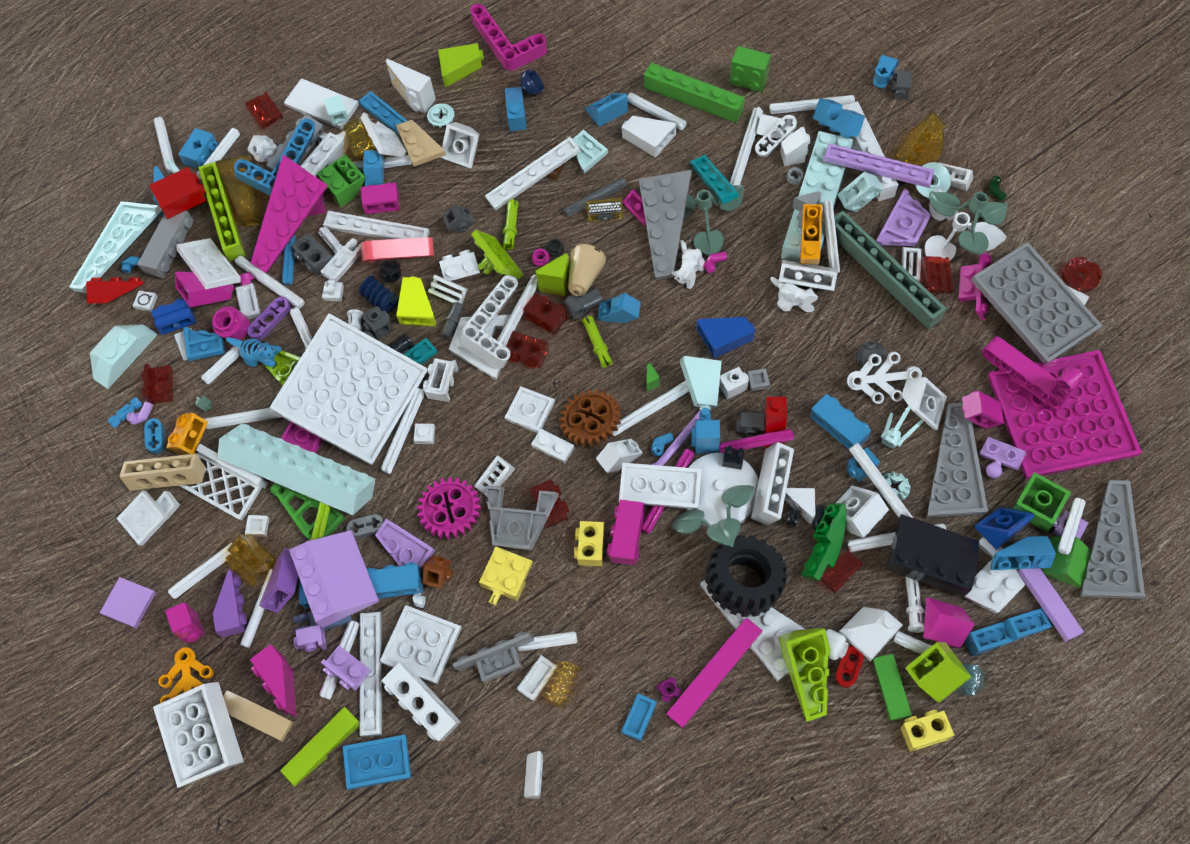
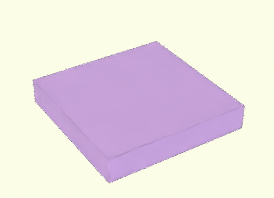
M119 577L100 614L137 629L156 592Z

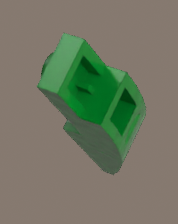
M829 503L825 509V513L813 535L818 542L814 546L813 552L801 574L804 579L820 581L825 568L834 567L844 538L846 523L845 504Z

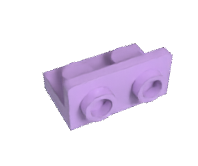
M338 646L326 661L323 659L321 662L325 667L323 671L330 677L337 676L340 679L338 683L347 690L351 687L356 691L372 672L341 646Z

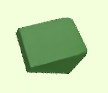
M650 363L647 364V392L659 386V376Z

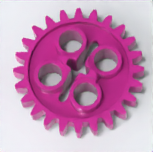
M451 477L448 478V482L441 478L440 484L433 481L434 487L427 486L429 492L422 491L424 498L418 499L419 503L422 504L417 506L418 511H420L417 515L419 519H422L420 521L421 525H426L424 527L427 532L431 530L432 536L438 533L439 539L444 534L448 540L452 534L457 539L459 532L465 536L464 530L471 531L470 524H477L474 518H480V514L477 511L481 510V506L478 505L481 501L477 497V491H473L472 485L467 487L466 480L460 484L459 478L455 482L452 481ZM445 493H448V499L451 505V511L454 518L453 524L451 523L450 515L447 511L448 507L444 496ZM456 494L461 495L459 499H452ZM437 499L442 500L440 504H433ZM459 512H465L463 517H456ZM440 517H446L444 522H437Z

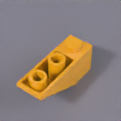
M803 204L800 264L819 265L822 205Z

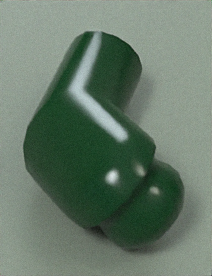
M993 176L988 182L989 193L1002 202L1007 197V194L1000 190L1001 178Z

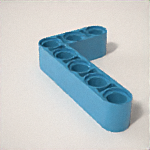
M311 119L300 121L272 173L247 160L239 159L234 164L235 177L271 196L273 189L271 185L275 183L282 156H293L295 159L292 161L299 164L314 137V122ZM303 128H309L310 131H304ZM295 142H301L303 145H296ZM245 168L247 171L240 172L238 169ZM260 176L263 179L258 181L255 177Z

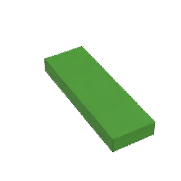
M890 654L873 658L872 662L889 720L894 721L911 717L912 714L894 655Z

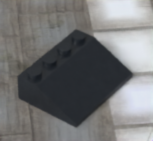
M901 514L885 570L965 597L973 587L977 570L979 541Z

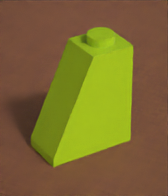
M478 43L438 50L445 87L482 68L481 60H484L483 50H479Z

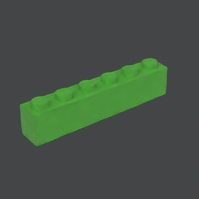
M651 63L644 74L645 89L737 123L744 111L745 97Z

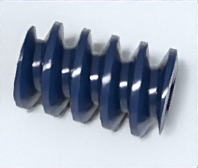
M373 275L365 278L360 285V295L365 297L375 307L378 306L381 311L385 310L388 314L397 307L399 297H395V293L390 292L389 288H385L384 284H380L379 280H375Z

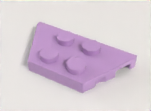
M907 189L903 190L876 240L880 246H916L930 220L931 214L921 206L917 199L913 200L908 195L909 191Z

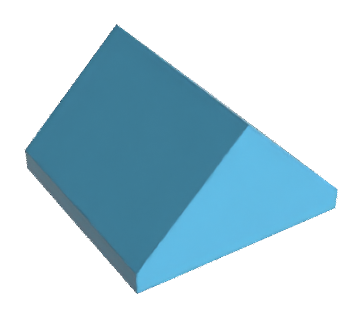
M612 93L585 107V109L598 127L628 112L626 93Z

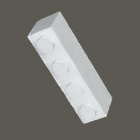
M776 442L765 449L751 519L767 526L781 519L794 453L793 448Z

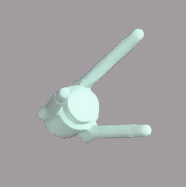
M907 406L895 428L890 430L893 413L889 414L884 432L881 435L882 443L887 447L893 449L896 446L900 447L924 422L921 419L901 437L899 428L911 409L910 406Z

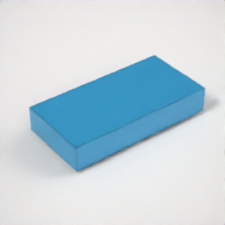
M638 693L621 733L641 742L657 701Z

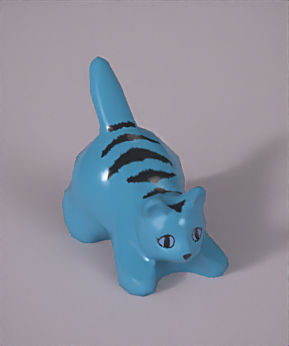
M230 337L226 338L228 343L240 348V356L251 367L257 366L259 362L273 367L276 364L274 361L275 355L282 350L280 346L269 345L267 342L262 343L254 338L245 341Z

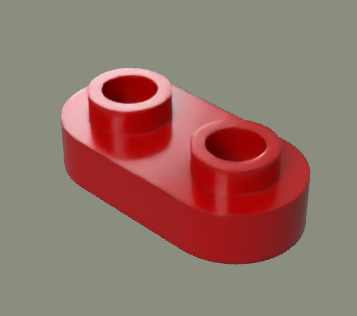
M854 646L848 647L846 654L840 660L835 674L837 684L843 688H849L855 684L864 661V655ZM849 656H855L856 661H850ZM842 675H848L849 680H843Z

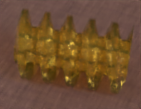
M559 661L556 663L559 669L553 670V674L556 677L550 678V682L553 685H547L546 689L549 692H545L543 697L556 706L566 708L562 702H569L570 700L565 695L573 694L569 686H576L572 678L579 679L575 671H582L583 669L574 663Z

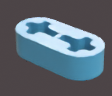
M152 418L146 422L144 427L145 447L152 454H160L165 449V428L158 419ZM154 425H157L158 427L155 428L154 433L151 429L154 428ZM156 440L158 444H156L155 448H153L152 446L155 445Z

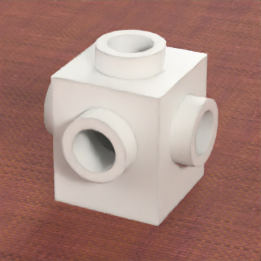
M253 135L247 150L254 156L256 161L264 163L271 156L275 155L277 146L267 136Z

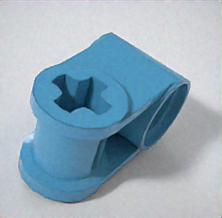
M881 55L875 69L876 75L873 80L875 87H887L894 70L897 68L898 59Z

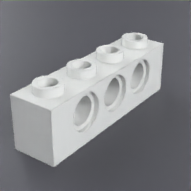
M399 662L381 680L385 684V690L399 699V705L413 714V720L428 730L426 733L432 740L443 741L461 723L405 662ZM404 682L409 684L408 693H404L402 690ZM418 697H421L424 701L421 709L416 705ZM433 712L438 716L436 724L432 723L430 719Z

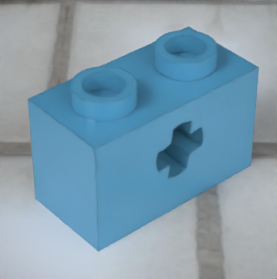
M195 128L178 155L184 165L199 170L198 167L204 165L217 148L218 143L212 133Z

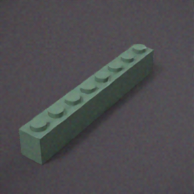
M841 211L834 217L837 242L928 330L943 319L947 308L844 211Z

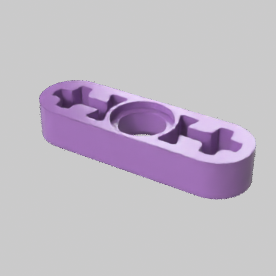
M285 297L276 298L249 325L247 333L250 338L259 341L263 340L290 312L291 306ZM267 316H274L271 322H265Z

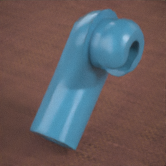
M130 256L122 261L121 271L130 273L132 268L138 266L140 258Z
M671 432L654 439L651 446V453L654 456H660L663 453L665 444L674 441Z

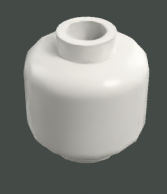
M826 630L830 646V656L828 658L831 660L843 658L848 649L846 637L834 630Z

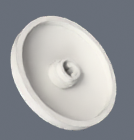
M711 453L694 461L689 468L701 469L698 510L704 511L705 517L703 519L707 520L710 525L727 519V504L722 502L723 493L733 486L751 485L755 489L751 499L739 508L732 506L730 509L731 518L739 520L740 524L746 521L752 515L759 482L753 468L744 460L741 470L723 467V453Z

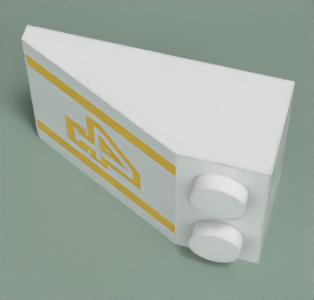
M387 59L386 65L392 84L414 111L425 114L436 100L430 77Z

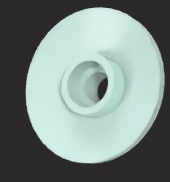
M935 162L923 165L922 167L934 170L932 177L934 184H930L929 188L915 185L918 192L929 198L930 191L935 192L937 188L947 192L951 184V176L947 168Z

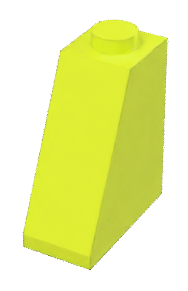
M411 276L409 278L403 277L396 315L401 325L436 326L421 278Z

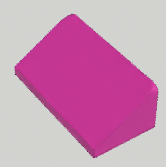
M632 189L622 203L643 225H646L642 196L638 191Z

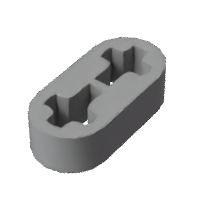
M377 514L357 518L347 524V531L351 530L355 539L372 536L377 533L384 520ZM376 520H377V522H378L377 527L374 528V527H373V524H374L373 521H376ZM356 525L359 527L357 533L353 531Z

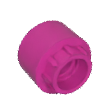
M231 306L220 308L212 319L214 332L225 339L230 337L241 340L246 336L250 325L248 317Z

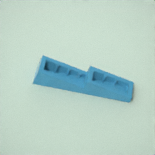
M1040 608L1009 618L1004 622L970 632L965 639V643L973 657L1050 629L1052 625L1044 610Z

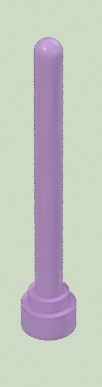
M699 410L659 460L652 465H665L692 432V428H695L696 420H699L701 410Z

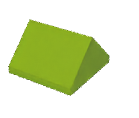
M567 253L535 271L540 292L561 296L566 295L569 283V256Z

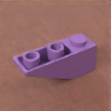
M232 570L227 572L213 611L215 632L221 638L245 632V624H247L246 615L242 611L244 599L239 592L241 580L239 575H236Z

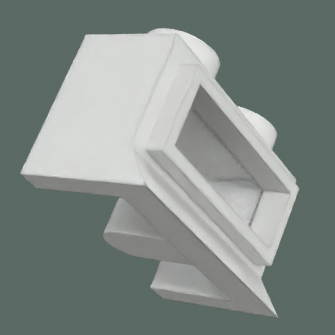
M434 359L433 364H429L428 374L430 376L423 384V391H425L427 399L450 401L448 390L449 387L454 385L453 373L458 372L456 360Z

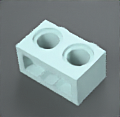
M863 172L837 195L845 209L858 212L884 189L875 175Z

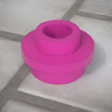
M537 249L532 254V262L536 266H545L550 260L549 253L544 249Z
M251 272L239 275L241 277V282H239L241 286L252 283L251 279H254Z

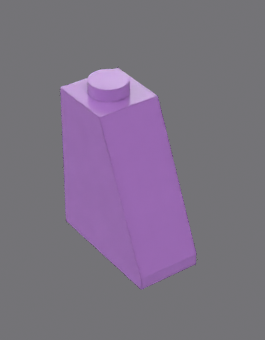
M287 548L278 556L259 604L260 607L276 613L294 595L299 577L289 551L290 549Z

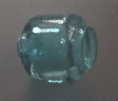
M963 664L972 678L958 689L964 690L966 695H977V691L984 689L985 672L979 668V665Z

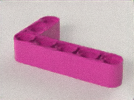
M474 4L470 8L474 26L506 70H515L547 53L546 37L543 34H534L512 45L482 4Z
M994 337L982 350V355L989 362L1055 410L1061 408L1083 379L1081 371L1073 366H1069L1058 379L1054 378L1000 337Z

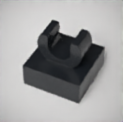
M731 445L725 447L722 466L741 470L744 457L742 447L739 449L732 448Z

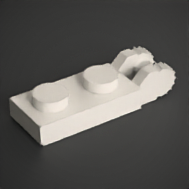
M352 238L325 265L321 270V274L324 277L338 282L358 257L361 256V246L358 245L356 247L357 240Z

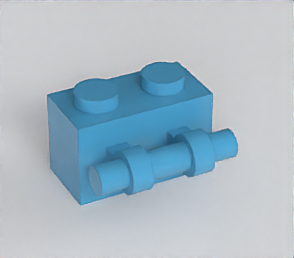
M703 408L700 411L699 420H696V426L692 428L691 445L695 447V454L719 453L720 420H711V413L708 408Z

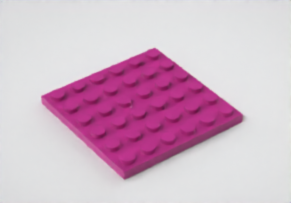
M1100 350L1057 358L1047 365H1044L1043 362L1036 363L1056 379L1069 366L1076 367L1083 374L1080 384L1058 410L1049 407L1001 370L989 372L987 375L996 400L1001 402L1003 420L1013 446L1026 451V455L1020 465L1025 480L1030 479L1034 472L1041 476L1137 457L1142 454Z

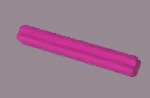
M791 429L722 442L719 446V452L723 453L724 448L729 445L735 449L742 447L745 450L775 444L776 442L791 441L794 439V433Z

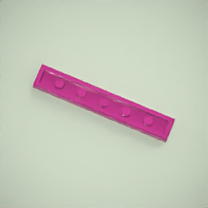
M746 617L666 714L684 728L762 634L763 630Z

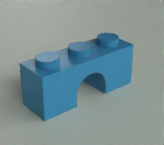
M819 98L813 119L819 121V125L830 127V131L840 132V136L845 138L859 136L865 119L864 115L853 110L842 109L843 105L834 100Z

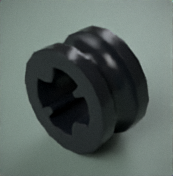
M791 508L786 525L792 524L796 528L801 511L795 512Z

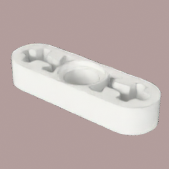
M792 115L784 116L757 142L755 146L756 154L759 157L769 156L796 129V118ZM787 120L788 122H790L792 120V127L787 126L784 129V131L786 132L784 134L782 129L786 125L785 121ZM773 132H779L781 138L774 141L771 139V135ZM768 139L771 144L766 147L767 151L760 152V146L764 147L768 143L766 140Z

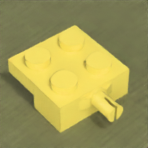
M495 547L479 581L482 588L493 591L488 603H493L496 606L500 595L518 601L525 586V579L533 564L532 560Z

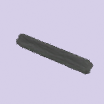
M621 177L564 208L566 216L570 217L587 208L589 204H595L627 186L626 180Z

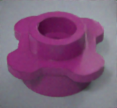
M672 677L663 683L657 684V690L661 692L664 702H669L671 698L681 695V690L677 688L676 680Z

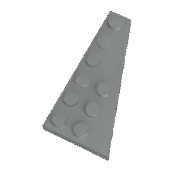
M952 403L947 406L926 518L981 515L988 512L971 421L965 419L962 410L963 403Z
M1109 480L1107 483L1079 597L1143 599L1145 597L1130 481Z

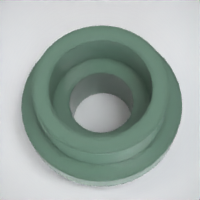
M204 395L196 397L195 404L205 412L213 408L211 405L212 401Z

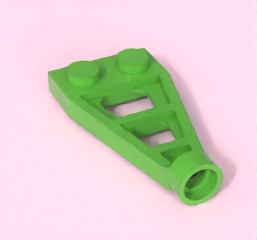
M274 483L270 492L279 498L303 535L311 541L315 521L311 525L307 524L302 514L309 507L318 509L320 501ZM295 496L305 501L297 511L289 504ZM332 506L330 507L323 537L330 536L346 519Z

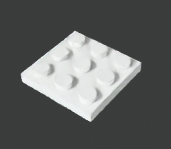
M405 605L380 662L392 668L399 662H405L419 678L437 685L462 627Z

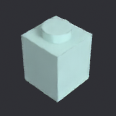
M340 95L324 99L333 126L349 121Z

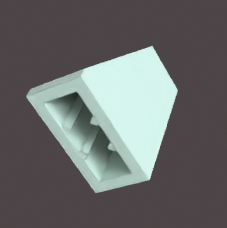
M683 356L680 359V365L694 406L700 407V410L708 408L711 411V409L717 406L722 361Z

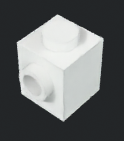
M737 367L720 375L719 387L726 399H729L747 390L749 378L745 372L741 371L740 367Z

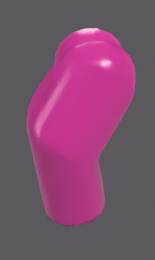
M727 253L711 254L704 263L706 272L713 273L716 269L714 266L716 262L727 260Z

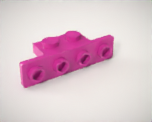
M987 252L980 255L979 264L961 266L959 300L961 302L977 300L976 313L981 320H986V313L989 311L987 298L971 279L974 275L992 264L991 255Z

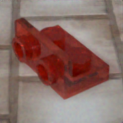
M144 364V371H142V379L144 381V387H142L143 398H146L151 404L173 401L172 367L167 365L151 368L149 364Z

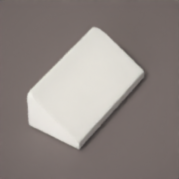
M761 114L756 134L764 136L782 118ZM787 120L785 121L786 125H785V127L782 129V131L784 132V134L786 133V132L784 131V129H785L787 126L792 127V121H790V122H788ZM773 132L771 138L780 139L781 134Z
M541 751L527 755L525 798H541L543 754Z

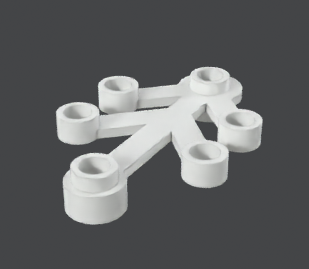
M890 352L886 361L875 374L867 375L873 366L881 363L879 355L871 354L867 363L860 371H853L848 375L847 384L853 390L862 389L871 397L873 402L880 404L884 400V395L878 391L875 392L867 384L876 383L890 395L892 400L899 402L903 398L902 392L894 389L886 381L914 379L911 376L914 371L917 372L915 378H921L922 372L918 367L910 366L906 371L886 373L901 358L899 353ZM893 354L897 355V359L895 361L891 360V356ZM877 356L878 361L873 363L872 358ZM859 377L860 383L855 384V378ZM899 392V398L895 399L894 394ZM880 394V400L875 401V396Z

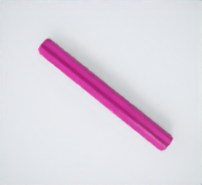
M685 449L675 467L687 468L694 453L689 449ZM652 506L642 524L641 530L643 532L651 533L665 508L664 506Z

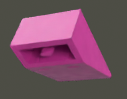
M270 644L250 659L254 665L251 669L258 678L262 679L264 682L262 685L265 690L275 698L273 701L279 710L295 717L297 712L293 669L284 656Z

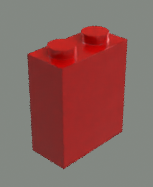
M189 167L149 185L167 219L206 201L203 195L206 191L201 183L197 184L200 180L195 172L191 173Z

